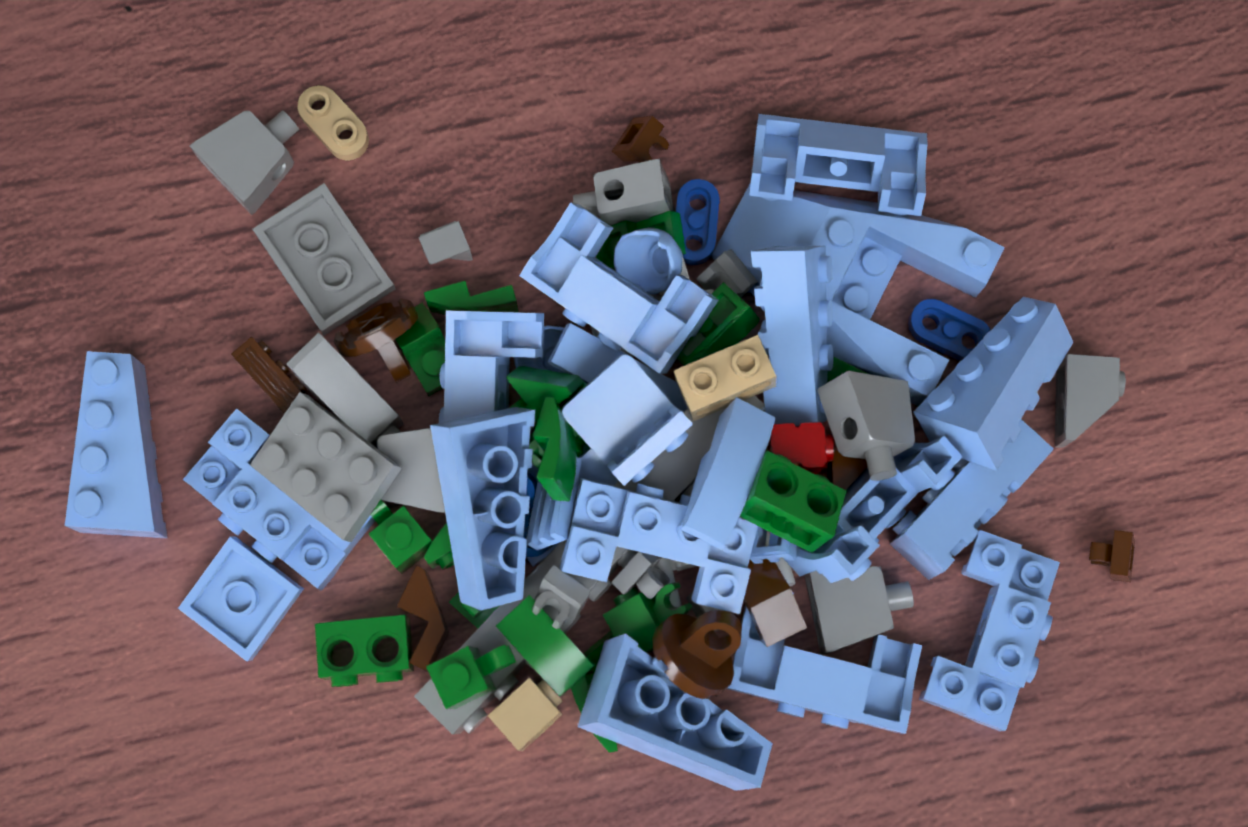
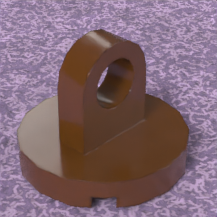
M404 298L399 299L398 303L400 306L393 307L391 302H384L351 319L346 325L348 332L343 335L342 331H338L334 337V344L340 355L356 357L378 349L396 383L411 376L393 342L394 339L411 328L418 319V313L410 300Z
M723 610L708 611L698 619L688 614H673L656 627L652 637L654 655L657 661L663 658L664 663L668 667L665 674L683 692L699 699H709L712 695L718 696L732 683L734 667L731 655L741 645L742 625L734 614ZM713 630H723L729 635L720 638Z

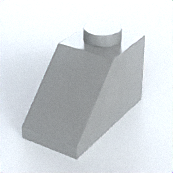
M1067 354L1056 371L1055 447L1064 448L1073 442L1119 401V397L1123 396L1126 378L1124 371H1120V358Z

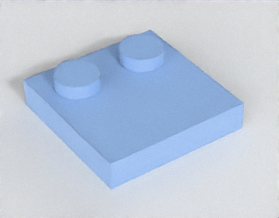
M236 536L228 538L178 609L248 662L255 658L304 588Z

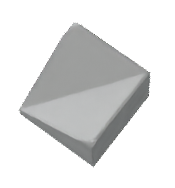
M459 221L451 222L421 234L419 237L429 264H435L448 258L463 261L473 260L470 247Z

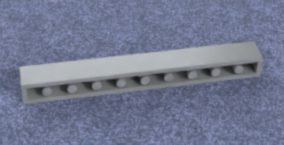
M756 396L743 400L765 412V404ZM687 408L683 413L693 424L686 430L688 433L687 439L672 452L668 453L664 450L651 462L654 464L653 469L640 481L633 483L630 480L626 485L618 481L614 486L636 491L638 483L664 490V499L680 502L682 494L691 496L701 459L710 450L719 416L726 408L694 422ZM566 540L560 542L524 580L523 599L500 605L457 650L459 651L467 646L476 647L482 657L504 644L510 646L517 662L490 675L496 690L457 709H445L432 679L414 696L452 735L461 734L464 730L468 734L472 733L488 716L483 709L495 697L500 701L503 700L517 686L519 681L515 676L526 664L533 668L499 631L496 625L529 595L536 601L538 597L536 596L545 575L553 565L557 568L560 567ZM616 546L609 576L619 566L624 568L638 551ZM566 573L591 591L588 598L593 602L598 600L612 584L609 579L607 582ZM546 605L542 608L554 621L558 611L551 605ZM579 614L574 621L567 617L560 629L564 633L568 632L580 619L581 615Z

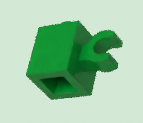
M380 500L370 514L379 526L368 534L392 565L403 574L424 557L432 540L404 506L393 514L383 500Z
M673 582L663 586L652 599H649L642 592L639 593L636 587L624 595L620 594L615 597L613 602L616 607L603 614L614 637L626 633L638 642L637 646L644 652L649 653L653 651L652 637L656 627L673 614H687L692 609L691 603L677 608L670 602L671 593L681 587L680 583Z
M506 644L493 649L482 657L478 648L467 646L426 666L445 709H457L496 690L490 675L517 661L510 646H506Z

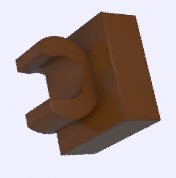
M653 116L633 118L611 152L623 162L638 161L640 163L653 160L649 154V149L652 145L658 150H667L669 148L668 141L664 137L659 136L664 125Z
M1114 530L1113 545L1091 542L1089 554L1091 564L1110 566V576L1113 581L1131 583L1135 549L1133 532Z

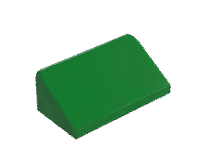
M724 282L711 294L719 299L697 335L690 337L677 357V360L683 366L738 344L760 321V318L752 308Z

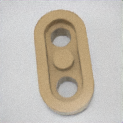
M313 86L301 94L297 107L302 121L335 157L341 160H354L364 154L369 144V136L365 125L332 89L326 86ZM319 100L325 102V106L322 109H312L314 102ZM351 130L353 134L349 139L342 140L339 138V134L342 131Z

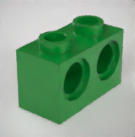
M767 450L740 517L813 553L834 537L846 490L832 484L821 475L813 474L793 464L785 456L774 454Z
M406 615L315 623L318 678L324 680L331 679V687L359 685L358 677L376 675V683L402 681L403 672L414 671V665L409 663L413 656L410 618ZM385 638H394L399 645V652L396 658L390 662H381L376 652L378 644ZM349 642L354 650L353 659L346 666L338 667L332 658L333 650L338 644Z

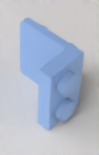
M626 354L620 355L562 407V414L565 420L623 485H626L630 480L636 483L643 479L654 467L651 461L664 450L669 453L678 448L688 437L686 430L693 425L685 414L670 402L635 360Z

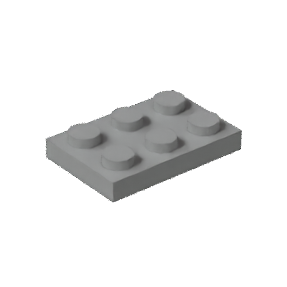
M325 183L252 229L324 336L396 289Z
M301 392L298 393L250 464V466L339 538L348 542L353 541L402 469V467L318 402Z

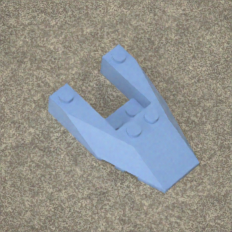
M749 184L718 242L712 258L716 260L724 251L732 249L758 281L747 292L755 297L754 288L760 286L762 271L761 267H752L751 251L773 246H826V256H831L833 267L831 282H826V300H831L833 305L832 325L827 327V344L832 345L834 357L870 375L908 381L910 401L919 407L936 388L949 359L870 320L899 261L976 298L987 285L1005 247L967 228L923 215L899 216L889 212L878 211V203L798 190L793 191L792 201L781 199L769 201L761 197L749 196Z

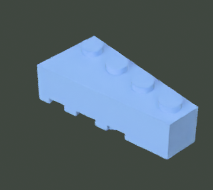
M773 246L751 251L752 267H761L762 271L760 286L754 288L756 306H761V309L765 311L766 318L761 324L758 336L766 354L769 355V361L776 374V387L763 392L765 412L776 417L774 424L794 423L795 426H799L800 423H823L827 420L817 389L827 383V371L832 370L834 360L833 347L831 344H827V327H830L833 321V305L831 300H826V282H831L833 267L831 256H826V246Z
M1023 296L1012 306L1011 310L998 324L984 336L979 344L957 364L956 368L940 385L928 395L914 411V414L930 442L945 436L963 456L961 459L996 471L1004 460L1001 451L1006 443H1014L1021 431L1018 425L1026 410H1034L1040 400L1037 391L1042 383L1051 381L1073 344V340L1056 304Z
M87 351L65 526L80 533L168 538L161 508L163 500L156 470L155 459H157L150 425L152 417L145 366L131 354Z
M512 407L430 425L460 601L478 610H485L523 599L527 539H524L523 535L525 514H529L530 496H526L528 468H532L533 449H529L530 426H534L535 410Z
M1022 419L1018 423L1021 431L1014 443H1006L1001 451L1004 460L997 471L960 459L952 467L957 473L946 485L937 491L930 488L924 494L922 499L928 504L917 515L910 510L893 528L898 536L890 545L928 580L949 568L955 561L952 555L955 557L980 533L977 528L981 524L987 523L1007 502V496L1010 492L1014 493L1053 451L1054 448Z
M626 633L604 641L577 727L736 791L761 788L773 743L727 709L722 710L709 699H699L683 692L665 674V671L668 669L666 664L662 660L657 661L656 657L652 658L637 646L638 642Z

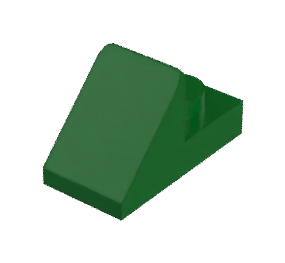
M422 302L415 306L418 313L417 321L411 328L396 338L395 341L427 395L431 396L443 389L440 385V369L442 364L445 363L446 340L439 325Z
M518 366L506 378L521 396V399L509 408L516 407L535 410V423L539 419L545 397H554L559 404L583 384V380L579 375Z

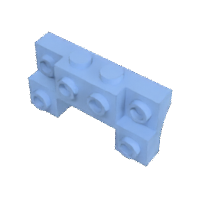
M758 114L749 196L761 197L769 201L779 199L792 201L795 182L878 192V211L889 212L899 216H921L926 196L927 133Z
M570 203L549 237L530 257L519 276L565 307L562 314L566 318L582 327L589 324L600 333L597 338L606 346L616 351H620L623 348L659 374H667L690 337L697 335L719 299L685 276L676 275L661 300L658 301L595 258L613 230V227L579 204Z
M446 311L445 363L442 364L440 369V385L444 389V406L439 413V423L509 408V381L506 377L509 374L510 357H543L544 313ZM532 464V468H528V472L538 482L536 477L539 470Z
M236 408L208 441L211 447L183 480L223 512L218 518L223 525L238 536L245 530L255 538L256 541L251 547L272 563L278 557L322 591L375 520L372 516H369L352 542L342 540L250 466L270 435Z
M942 436L927 443L914 442L911 448L894 456L897 474L892 478L880 481L871 480L867 468L846 490L834 537L813 553L797 546L796 561H787L784 557L783 559L799 576L817 571L819 574H823L830 583L849 578L851 581L857 579L872 564L868 558L880 546L877 536L885 528L893 526L905 515L906 510L904 507L919 492L928 488L937 491L946 485L955 474L951 470L952 467L963 456L945 436Z
M580 478L569 535L559 567L562 572L607 582L615 549L618 546L700 566L691 600L696 604L740 614L751 573L748 563L758 528L757 525L739 517L726 546L721 550L681 530L690 496L682 494L680 502L664 499L663 489L638 483L636 491Z
M978 530L980 533L972 541L974 545L968 563L963 566L961 574L994 587H991L965 666L940 656L933 657L930 665L933 669L926 690L921 691L919 700L951 711L992 729L1006 731L1019 689L1024 688L1026 682H1032L1038 669L1039 658L1035 657L1034 654L1039 640L1044 641L1052 625L1053 617L1048 615L1051 605L1048 598L1060 562L1022 549L1021 544Z
M745 604L741 621V645L733 658L734 677L731 685L726 689L779 703L777 711L801 718L804 717L805 710L822 714L821 723L848 729L849 722L906 734L922 645L915 643L906 644L887 639V636L878 634L874 636L868 667L788 646L783 647L785 639L766 647L761 642Z

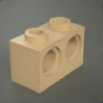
M758 335L673 371L693 422L727 408L736 397L746 400L776 387V374Z
M528 678L495 708L488 717L518 751H524L563 715L556 708L563 701L544 680L536 685Z

